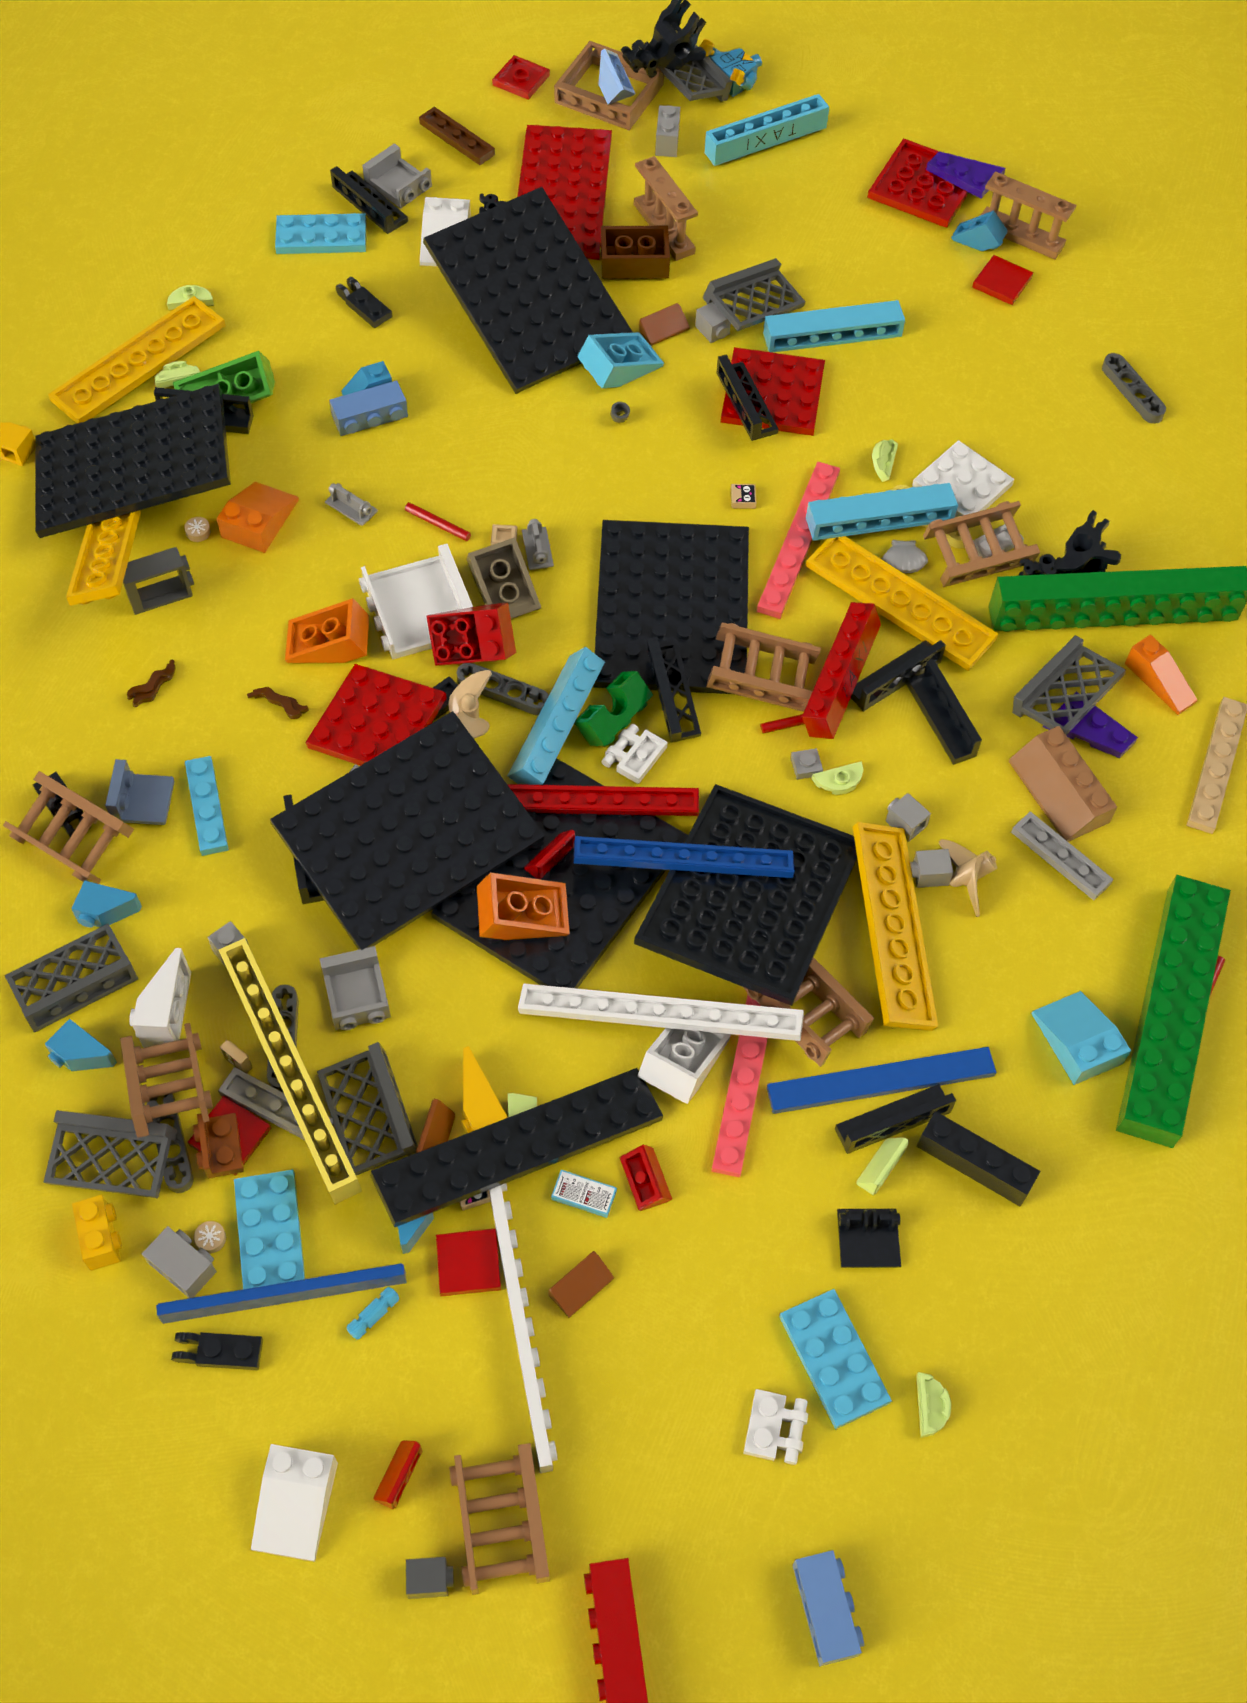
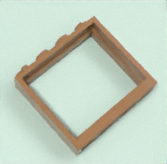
M589 41L554 85L555 103L630 131L664 85V74L658 67L655 70L657 74L653 78H649L643 68L638 73H635L623 59L622 52ZM607 49L617 53L627 76L647 84L631 106L619 102L607 104L604 97L575 87L592 64L600 66L601 50Z

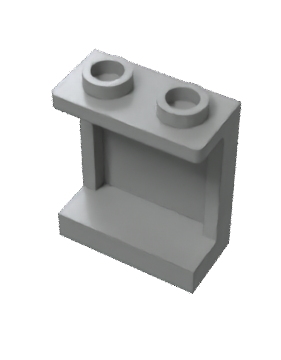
M396 144L391 145L362 165L364 180L399 208H402L432 187L431 170L425 168L420 172L401 158L400 147Z
M375 946L365 948L362 951L360 949L320 958L335 1030H351L357 1027V1025L364 1023L377 1024L391 1017Z

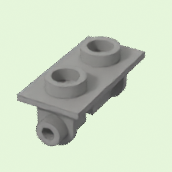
M332 483L330 485L329 492L331 496L325 503L359 525L363 526L378 512V509L371 506L368 501H363L347 491L341 484Z
M531 519L527 529L522 530L529 570L554 567L547 529L542 527L541 522L537 519Z

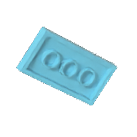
M366 213L277 215L276 254L366 252Z
M294 1170L234 1179L243 1289L305 1279Z
M835 1289L780 1313L779 1318L835 1430L892 1402Z

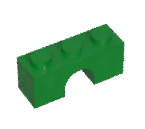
M637 671L622 672L606 688L613 700L610 712L605 705H589L575 720L574 724L590 746H607L612 743L615 735L631 723V718L647 706V701L653 694Z

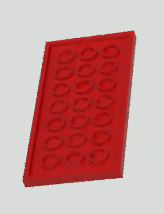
M527 125L517 197L543 187L586 258L599 260L612 130Z

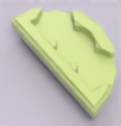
M186 285L170 294L167 307L168 310L175 309L193 296L207 306L214 305L211 293L207 289L198 285Z
M185 361L172 362L164 365V369L155 376V385L158 388L174 386L173 382L200 373V370L197 366L186 364Z
M892 439L882 440L876 443L873 448L872 459L874 468L882 482L890 478L898 443Z
M862 761L815 773L812 775V780L818 788L822 787L827 791H831L834 795L846 794L853 791L861 781L863 774Z
M918 1372L916 1376L920 1435L923 1438L933 1436L944 1427L950 1417L951 1400L947 1389H944L941 1383L935 1380L932 1375Z

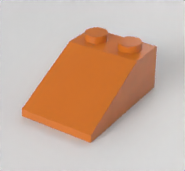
M258 482L252 483L231 498L218 515L217 523L221 538L265 553L299 501L298 496Z
M352 598L289 620L285 661L287 663H346L367 656L368 613Z
M490 873L477 885L480 937L513 940L567 936L570 934L566 883Z

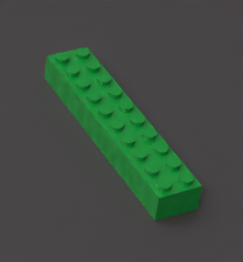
M1247 566L997 577L988 606L992 629L994 631L1009 632L1012 630H1057L1061 628L1110 627L1118 625L1207 623L1209 621L1231 622L1239 619L1247 603Z
M1176 874L1167 890L1116 1131L1170 1148H1173L1183 1135L1231 891L1229 889Z

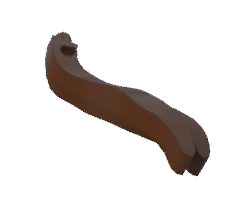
M173 659L169 661L165 669L154 671L146 684L134 686L128 690L127 699L131 700L134 698L133 707L153 701L160 686L173 678L176 669Z
M269 687L254 689L253 692L247 693L248 698L265 697L269 703L283 707L290 719L300 718L303 713L309 711L307 705H299L296 699L277 694Z

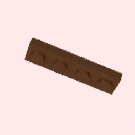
M436 107L431 108L419 117L420 125L478 165L483 164L495 155V148Z

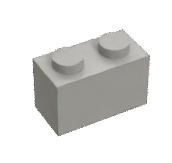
M659 105L655 156L677 157L680 107Z
M167 1226L142 1255L149 1265L188 1298H193L217 1272L212 1264L214 1258L203 1248H200L198 1251L190 1245L192 1240L182 1230L179 1229L175 1233Z

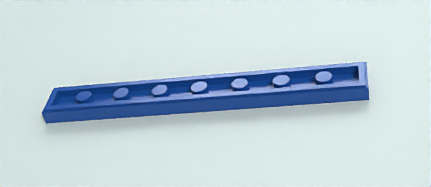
M575 836L574 864L793 878L794 875L793 851L582 836Z
M988 1046L767 1084V1092L772 1113L777 1114L929 1088L938 1084L941 1086L993 1077L997 1072Z
M400 1263L158 1303L156 1309L158 1318L165 1324L405 1284L407 1279L404 1265Z

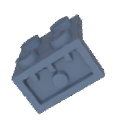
M115 759L105 804L108 813L124 823L165 825L175 782L172 776L134 774L133 771H130L126 760Z

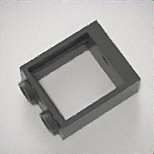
M177 547L128 562L123 584L135 615L193 596L190 586L194 585V581L190 571H187L190 570L186 556H180ZM177 570L178 576L139 589L136 587V583Z

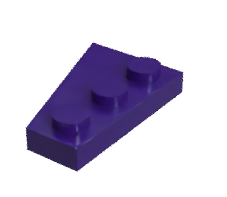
M940 151L927 163L926 168L927 171L979 198H982L989 191L985 189V185L995 172L1004 174L1006 169Z
M1083 701L1069 702L1071 709L1084 706ZM1065 703L1057 710H1066ZM1094 706L1066 735L1073 740L1076 737L1086 741L1090 747L1117 758H1121L1135 744L1138 738L1097 706ZM1068 716L1054 718V721L1063 727L1069 722Z

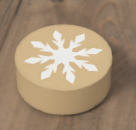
M202 517L189 519L184 527L187 538L194 542L206 540L211 533L208 521Z
M207 1221L198 1226L194 1234V1240L199 1249L203 1248L208 1253H215L224 1246L226 1233L219 1223Z

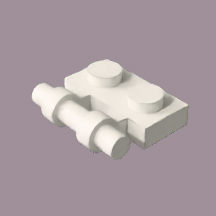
M630 724L627 729H623L618 735L619 739L614 746H609L605 752L606 756L601 762L608 768L613 762H619L617 772L639 784L666 750L668 742L648 730H645L641 736H638L636 733L639 731V728L635 724ZM627 745H631L632 747L627 753L623 751Z
M756 1389L743 1454L774 1461L777 1449L786 1451L784 1462L796 1465L798 1454L802 1453L804 1444L801 1441L803 1425H806L809 1414L806 1413L808 1401L796 1398L794 1410L784 1408L786 1402L785 1395ZM782 1421L791 1423L788 1438L779 1436Z

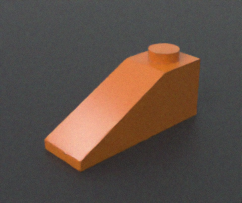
M1151 634L1132 646L1125 665L1177 715L1197 702V698L1169 651Z

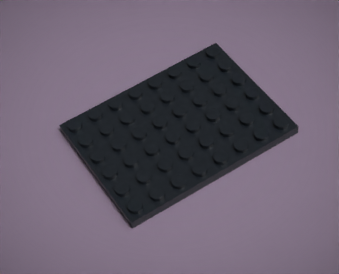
M543 187L428 235L423 239V244L515 394L581 364L582 362L577 356L588 335L633 333Z
M219 384L204 386L201 389L183 392L166 399H158L152 403L137 405L131 409L113 412L99 418H91L85 422L67 425L63 428L50 432L46 431L35 436V532L39 538L231 485L223 396Z
M618 520L602 521L594 654L605 661L593 688H607L622 672L637 671L648 688L657 691L647 652V639L658 637L659 643L677 639L690 692L732 694L706 686L713 666L720 667L724 641L717 640L716 636L722 622L727 624L733 623L743 628L748 626L749 527ZM734 644L730 669L745 673L747 647ZM673 648L661 650L663 660L670 663L675 656ZM672 670L667 674L669 683L676 687L681 680L680 675Z
M454 711L270 819L271 825L358 950L361 949V951L377 945L545 838L538 825Z
M557 758L544 784H542L604 786ZM528 812L545 835L544 840L491 873L536 879L525 870V866L560 833L574 830L575 836L672 843H684L688 835L655 815ZM573 848L547 874L539 879L566 883L570 932L567 936L513 940L480 937L477 885L485 877L434 908L431 916L539 985L577 989L666 870L574 864Z
M715 784L684 843L793 851L794 859L793 878L670 870L635 936L634 944L792 1006L857 861L854 836Z

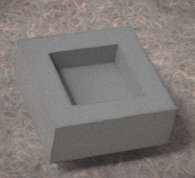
M817 748L791 752V761L797 780L811 778L813 774L823 772Z

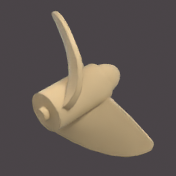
M490 670L476 672L463 680L450 695L448 703L449 711H454L474 739L487 733L490 727L486 720L479 718L478 697L492 674Z
M941 839L939 845L942 849H949L950 859L956 866V871L953 873L949 884L953 887L967 886L976 917H979L977 880L997 869L996 858L988 851L977 856L953 841Z

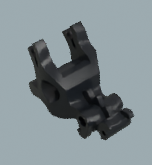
M671 0L669 6L659 16L650 43L648 41L644 43L642 40H636L632 44V50L628 46L621 48L623 59L635 73H638L643 68L649 78H653L657 74L655 70L658 66H663L670 70H679L689 61L704 59L706 51L702 47L695 48L698 36L707 22L702 17L700 18L696 12H693L686 26L683 29L679 27L684 13L691 5L689 1Z
M1092 510L1084 525L1077 527L1066 542L1063 558L1058 557L1055 560L1052 555L1044 554L1040 557L1039 562L1034 561L1033 563L1029 559H1022L1019 565L1024 566V570L1018 576L1106 572L1108 564L1118 565L1121 560L1120 552L1104 550L1106 543L1101 542V534L1109 526L1110 521L1105 518L1094 527L1097 512Z

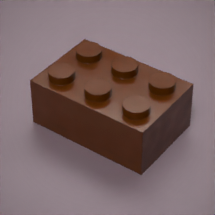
M668 225L601 226L602 279L669 278L670 246Z

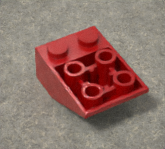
M508 603L481 605L426 616L435 666L506 660L516 653Z

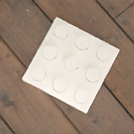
M958 440L913 480L912 486L922 487L950 483L958 503L955 517H960L986 510L1013 485L1014 478Z

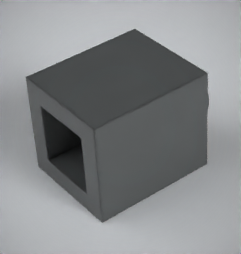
M446 1557L406 1559V1595L408 1599L448 1597V1587H454L453 1566H447Z

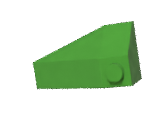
M256 351L175 381L173 385L174 389L194 391L204 386L219 384L222 394L249 396L250 402L253 403L273 395L275 380L270 361L260 351Z

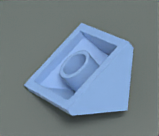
M603 49L601 50L599 87L607 104H611L631 97L636 93L618 54Z

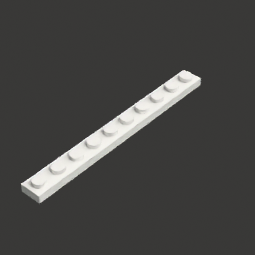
M523 984L518 1004L519 1014L795 1041L801 1040L804 1011L797 1009Z
M505 1183L490 1189L489 1194L540 1473L553 1471L552 1461H556L558 1458L555 1442H548L546 1429H551L552 1426L549 1410H542L540 1398L546 1397L543 1378H536L535 1367L540 1366L537 1347L531 1348L529 1337L535 1335L532 1318H525L524 1307L529 1306L526 1287L520 1288L518 1277H523L521 1259H514L513 1248H518L515 1229L509 1230L507 1220L513 1219L510 1201L504 1202L502 1192L507 1191V1184Z

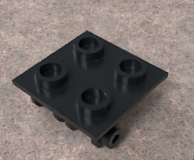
M837 1209L841 1268H901L898 1233L900 1213H897V1209Z

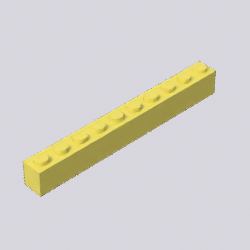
M243 938L219 949L334 1204L362 1192L358 1179L246 939Z

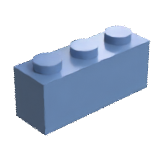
M397 380L329 400L332 417L340 436L408 417L407 402Z
M833 1550L796 1559L792 1565L819 1667L858 1657L862 1653L860 1647L864 1646V1639L860 1627H854L851 1613L855 1612L850 1592L844 1591L841 1579L845 1578V1571L841 1559L835 1558Z

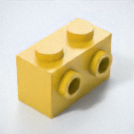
M103 1195L72 1203L82 1260L88 1268L95 1270L121 1262L118 1249H122V1242L119 1232L114 1230L113 1221L117 1219L113 1204H108Z

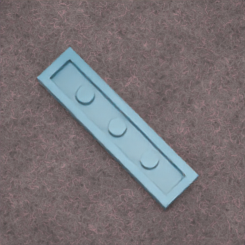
M207 756L185 761L201 855L205 856L229 851L212 757Z

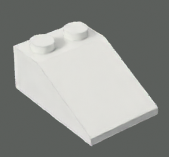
M425 197L420 265L437 266L423 244V239L428 235L470 218V200Z
M181 948L173 950L137 998L135 1009H131L130 1026H133L135 1035L139 1038L143 1048L180 1040L191 977L190 968Z
M665 1028L646 1051L638 1077L688 1104L704 1082L731 1035Z
M271 1444L262 1478L251 1545L252 1551L315 1562L338 1465L334 1455Z

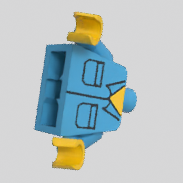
M705 38L699 47H702L706 51V56L733 81L729 94L734 97L743 90H751L757 80V68L762 65L761 57L758 54L749 56L739 48L728 52H720L714 48L715 45L712 41Z

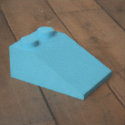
M640 332L588 335L577 356L601 388L620 387L664 365V362Z
M1081 991L1036 1009L1031 1013L1073 1085L1122 1065L1131 1052L1118 1028Z

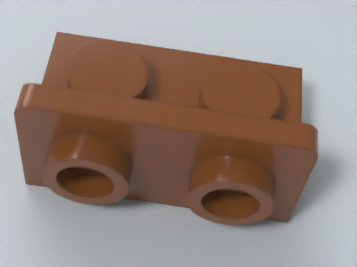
M197 1114L198 1124L193 1125L196 1142L201 1144V1152L196 1153L199 1170L204 1169L208 1179L244 1172L236 1114L211 1117L208 1122H203L202 1114Z

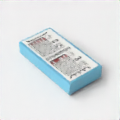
M561 1170L551 1200L608 1218L617 1188Z

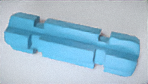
M387 1287L380 1293L379 1299L375 1298L358 1315L359 1318L357 1320L353 1319L347 1325V1331L353 1338L360 1339L366 1333L367 1327L371 1328L388 1312L387 1308L389 1306L392 1308L399 1301V1295L394 1289Z

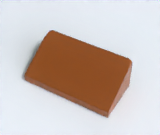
M678 303L645 316L639 321V332L651 346L690 329L688 321Z
M434 1098L432 1100L417 1147V1153L444 1143L449 1139L455 1120V1113L438 1099Z
M593 1251L549 1289V1297L570 1318L614 1279V1276L599 1255Z

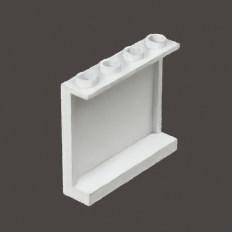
M448 544L438 546L439 556L371 575L367 574L365 566L361 567L363 577L359 578L362 592L368 593L369 597H366L369 611H374L376 614L373 617L377 632L382 631V646L384 651L389 650L392 660L432 649L427 615L473 607Z

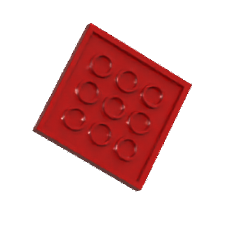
M903 138L869 189L867 198L947 228L969 192L926 170L927 163L939 151Z
M734 347L731 364L743 361L779 429L778 431L814 436L825 360ZM737 371L736 373L739 379H741L742 374L740 371ZM745 389L746 392H747V394H748V396H749V395L751 394V391L748 390V389ZM725 392L720 423L744 426ZM754 406L755 409H756V411H757V413H758V412L760 411V408L757 407V406ZM762 422V429L769 428L768 424Z
M354 664L306 740V745L309 749L361 766L432 724L447 699L446 693Z

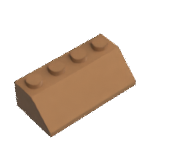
M1060 726L1037 735L1009 759V763L1056 831L1067 842L1110 823L1117 809L1116 804Z

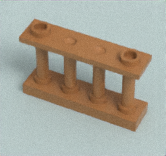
M655 156L636 162L635 167L645 179V194L634 198V206L649 226L668 225L670 254L675 261L695 254L696 247L686 235V221L697 217V210Z
M995 172L985 185V189L993 191L990 207L987 206L981 215L994 210L1008 231L1004 237L1005 239L1056 260L1066 243V239L1058 236L1062 221L1067 222L1077 205L1007 177L1004 174ZM1002 196L1014 200L1010 216L998 211ZM1022 204L1034 209L1030 224L1018 219ZM1042 212L1054 217L1050 232L1038 228Z
M1009 501L1002 502L994 508L944 521L937 519L928 525L923 534L924 540L936 537L947 564L946 570L940 578L943 588L1021 567L1019 563L1022 559H1029L1034 563L1040 554V550L1037 544L1027 546V544L1023 543L1013 518L1021 506L1019 501L1013 503ZM1003 519L1015 547L1013 551L1005 552L1001 550L990 522ZM981 525L992 552L990 557L982 558L978 555L968 528ZM959 532L970 559L968 563L960 564L956 562L945 534Z
M722 622L716 636L717 640L724 641L720 667L713 666L706 687L804 712L813 692L804 688L808 663H815L821 648L807 642L801 643L739 627L733 623L727 624ZM734 644L749 648L745 673L730 669ZM759 651L774 654L769 680L755 676ZM784 657L798 660L794 686L779 682Z
M39 771L33 780L42 785L40 788L42 792L18 828L5 821L3 826L12 831L9 836L16 841L24 844L27 840L75 870L72 874L74 877L83 882L90 879L99 884L101 879L90 872L113 837H117L121 833L129 838L134 828ZM57 794L63 798L60 802L62 806L38 841L27 833L50 798L54 799ZM78 807L84 811L81 815L83 819L59 854L48 846L72 810L75 811ZM99 820L105 824L102 828L104 832L80 867L69 859L93 823L96 824Z
M813 958L794 1003L810 991L822 1003L804 1015L801 1040L795 1042L811 1060H814L821 1067L825 1064L832 1050L829 1047L831 1044L849 1031H852L858 1038L862 1037L867 1033L874 1017ZM743 987L748 996L756 1000L761 1006L792 1009L788 1004ZM831 1011L842 1023L820 1038L809 1026Z
M190 1023L184 1024L187 1038L150 1047H135L132 1036L120 1038L131 1116L137 1138L148 1136V1123L153 1122V1119L200 1108L203 1122L209 1121L207 1109L213 1108L210 1091H204L196 1053L197 1050H202L199 1034H192ZM184 1050H189L190 1053L188 1058L149 1067L139 1066L140 1063H144L143 1060ZM193 1069V1077L147 1087L146 1084H141L147 1082L146 1079ZM193 1088L197 1090L196 1097L150 1107L149 1104L145 1105L146 1102H150V1098Z
M530 1443L518 1445L519 1455H514L511 1460L463 1468L461 1455L454 1456L455 1466L449 1467L452 1486L458 1485L468 1564L462 1566L464 1587L470 1586L472 1595L479 1594L477 1581L529 1572V1576L536 1575L537 1584L550 1581ZM514 1472L515 1476L522 1475L523 1487L517 1488L518 1492L467 1500L465 1481ZM520 1505V1508L526 1507L528 1520L522 1521V1525L471 1534L470 1513ZM523 1538L525 1542L531 1541L533 1554L527 1555L526 1559L475 1567L473 1547Z

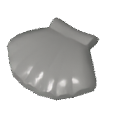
M892 540V547L881 558L902 573L918 572L928 563L925 553L915 546V540Z

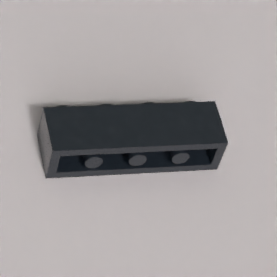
M936 1111L916 1146L1018 1206L1022 1205L1041 1172Z

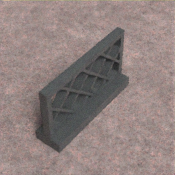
M707 56L703 60L689 61L680 70H670L663 66H658L662 73L689 101L714 96L720 101L728 100L733 81Z
M776 258L710 281L703 295L704 301L707 304L713 302L737 331L764 322L765 316L785 314L804 307L806 303L779 271L782 264ZM774 280H777L781 287L770 283ZM760 287L766 290L765 293L754 290V288ZM769 291L780 294V298L769 295ZM738 293L749 295V299L738 296ZM784 296L792 298L795 302L784 300ZM753 297L764 300V304L753 301ZM722 299L733 301L732 305L724 303ZM768 302L779 305V308L768 306ZM736 303L748 306L747 310L736 307ZM751 309L763 311V314L751 312ZM735 314L746 317V320L740 322Z
M1075 635L1014 696L1012 713L1020 718L1025 714L1049 729L1060 726L1067 735L1125 675L1126 669L1084 647V640ZM1084 656L1091 660L1093 665L1080 666L1079 660ZM1109 670L1114 675L1101 678L1100 671ZM1095 671L1096 678H1082V672ZM1077 673L1078 680L1064 681L1063 676L1065 674ZM1098 685V692L1086 693L1084 686ZM1080 687L1081 694L1067 695L1066 688ZM1062 688V696L1049 697L1048 691L1050 689ZM1083 701L1084 706L1071 709L1069 702ZM1065 702L1066 710L1052 711L1051 703ZM1046 704L1048 711L1038 712L1032 708L1035 705ZM1068 716L1069 720L1063 727L1056 723L1054 718Z
M109 924L5 975L34 1033L138 980L131 962ZM108 934L109 940L105 947L95 946L96 940ZM83 950L80 960L68 959L72 952ZM91 952L102 954L98 963L86 962ZM109 955L121 958L110 965H104ZM50 963L58 964L54 973L42 972L46 965ZM65 965L76 967L72 976L60 975ZM83 968L94 970L92 974L79 978ZM24 976L31 977L27 987L19 986L15 983L16 980ZM39 978L50 980L45 990L34 988ZM57 981L68 983L66 987L56 992L53 991ZM31 994L42 996L39 1001L29 1006L26 1005Z
M379 1042L369 1045L368 1051L317 1071L338 1139L355 1175L405 1155L410 1156L417 1153L418 1145L386 1051ZM368 1060L370 1069L365 1078L353 1074L357 1064ZM337 1072L345 1075L338 1089L329 1086L327 1076ZM350 1078L362 1082L356 1096L344 1092ZM368 1085L377 1088L379 1092L373 1104L361 1099ZM341 1096L353 1100L346 1115L338 1112L336 1109ZM359 1103L371 1108L364 1122L352 1118ZM376 1111H380L387 1116L382 1130L370 1125ZM349 1122L362 1126L355 1141L346 1138L344 1134ZM367 1129L379 1133L373 1148L360 1143ZM385 1136L395 1140L397 1150L387 1154L378 1151ZM357 1148L370 1152L365 1163L358 1166L354 1165L352 1158Z
M56 1110L53 1122L58 1125L44 1183L150 1198L159 1197L171 1141L175 1142L178 1130L168 1124L150 1122L148 1123L149 1135L137 1138L133 1120ZM65 1132L74 1133L79 1140L68 1151L62 1145ZM97 1136L102 1137L107 1146L94 1155L87 1144ZM124 1140H130L135 1149L121 1158L115 1147ZM152 1143L161 1144L159 1155L149 1162L143 1150ZM83 1147L89 1159L76 1167L70 1156ZM111 1151L118 1162L104 1171L98 1160ZM139 1154L145 1166L132 1175L126 1163ZM66 1160L72 1172L62 1179L54 1178L57 1166ZM94 1164L100 1175L91 1182H85L80 1173ZM121 1167L128 1179L120 1185L114 1186L108 1176ZM147 1171H150L153 1176L151 1190L141 1189L136 1182ZM103 1180H104L105 1183H106V1184H99V1183H100L101 1181H103ZM132 1183L134 1188H130L127 1186H129Z

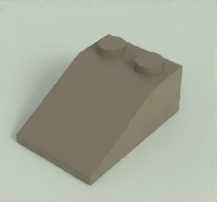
M515 537L468 553L466 560L485 605L508 603L511 619L541 609Z

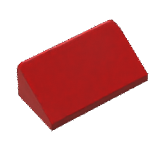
M569 830L560 833L525 866V870L536 879H541L574 848L575 831Z
M643 1144L619 1157L639 1211L672 1200L657 1156L651 1146Z
M408 1440L400 1442L374 1495L376 1502L390 1509L396 1508L423 1452L419 1442Z

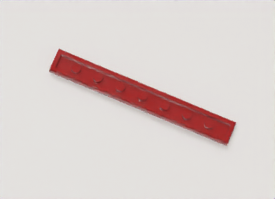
M507 784L527 812L699 816V788Z

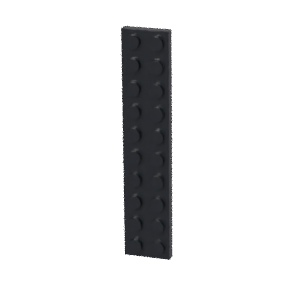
M635 1068L371 1171L370 1176L395 1228L662 1121L663 1114L645 1081L638 1077V1068Z

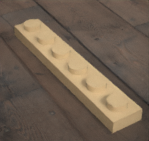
M1223 697L1220 702L1186 826L1213 834L1216 828L1247 713V704L1226 697Z

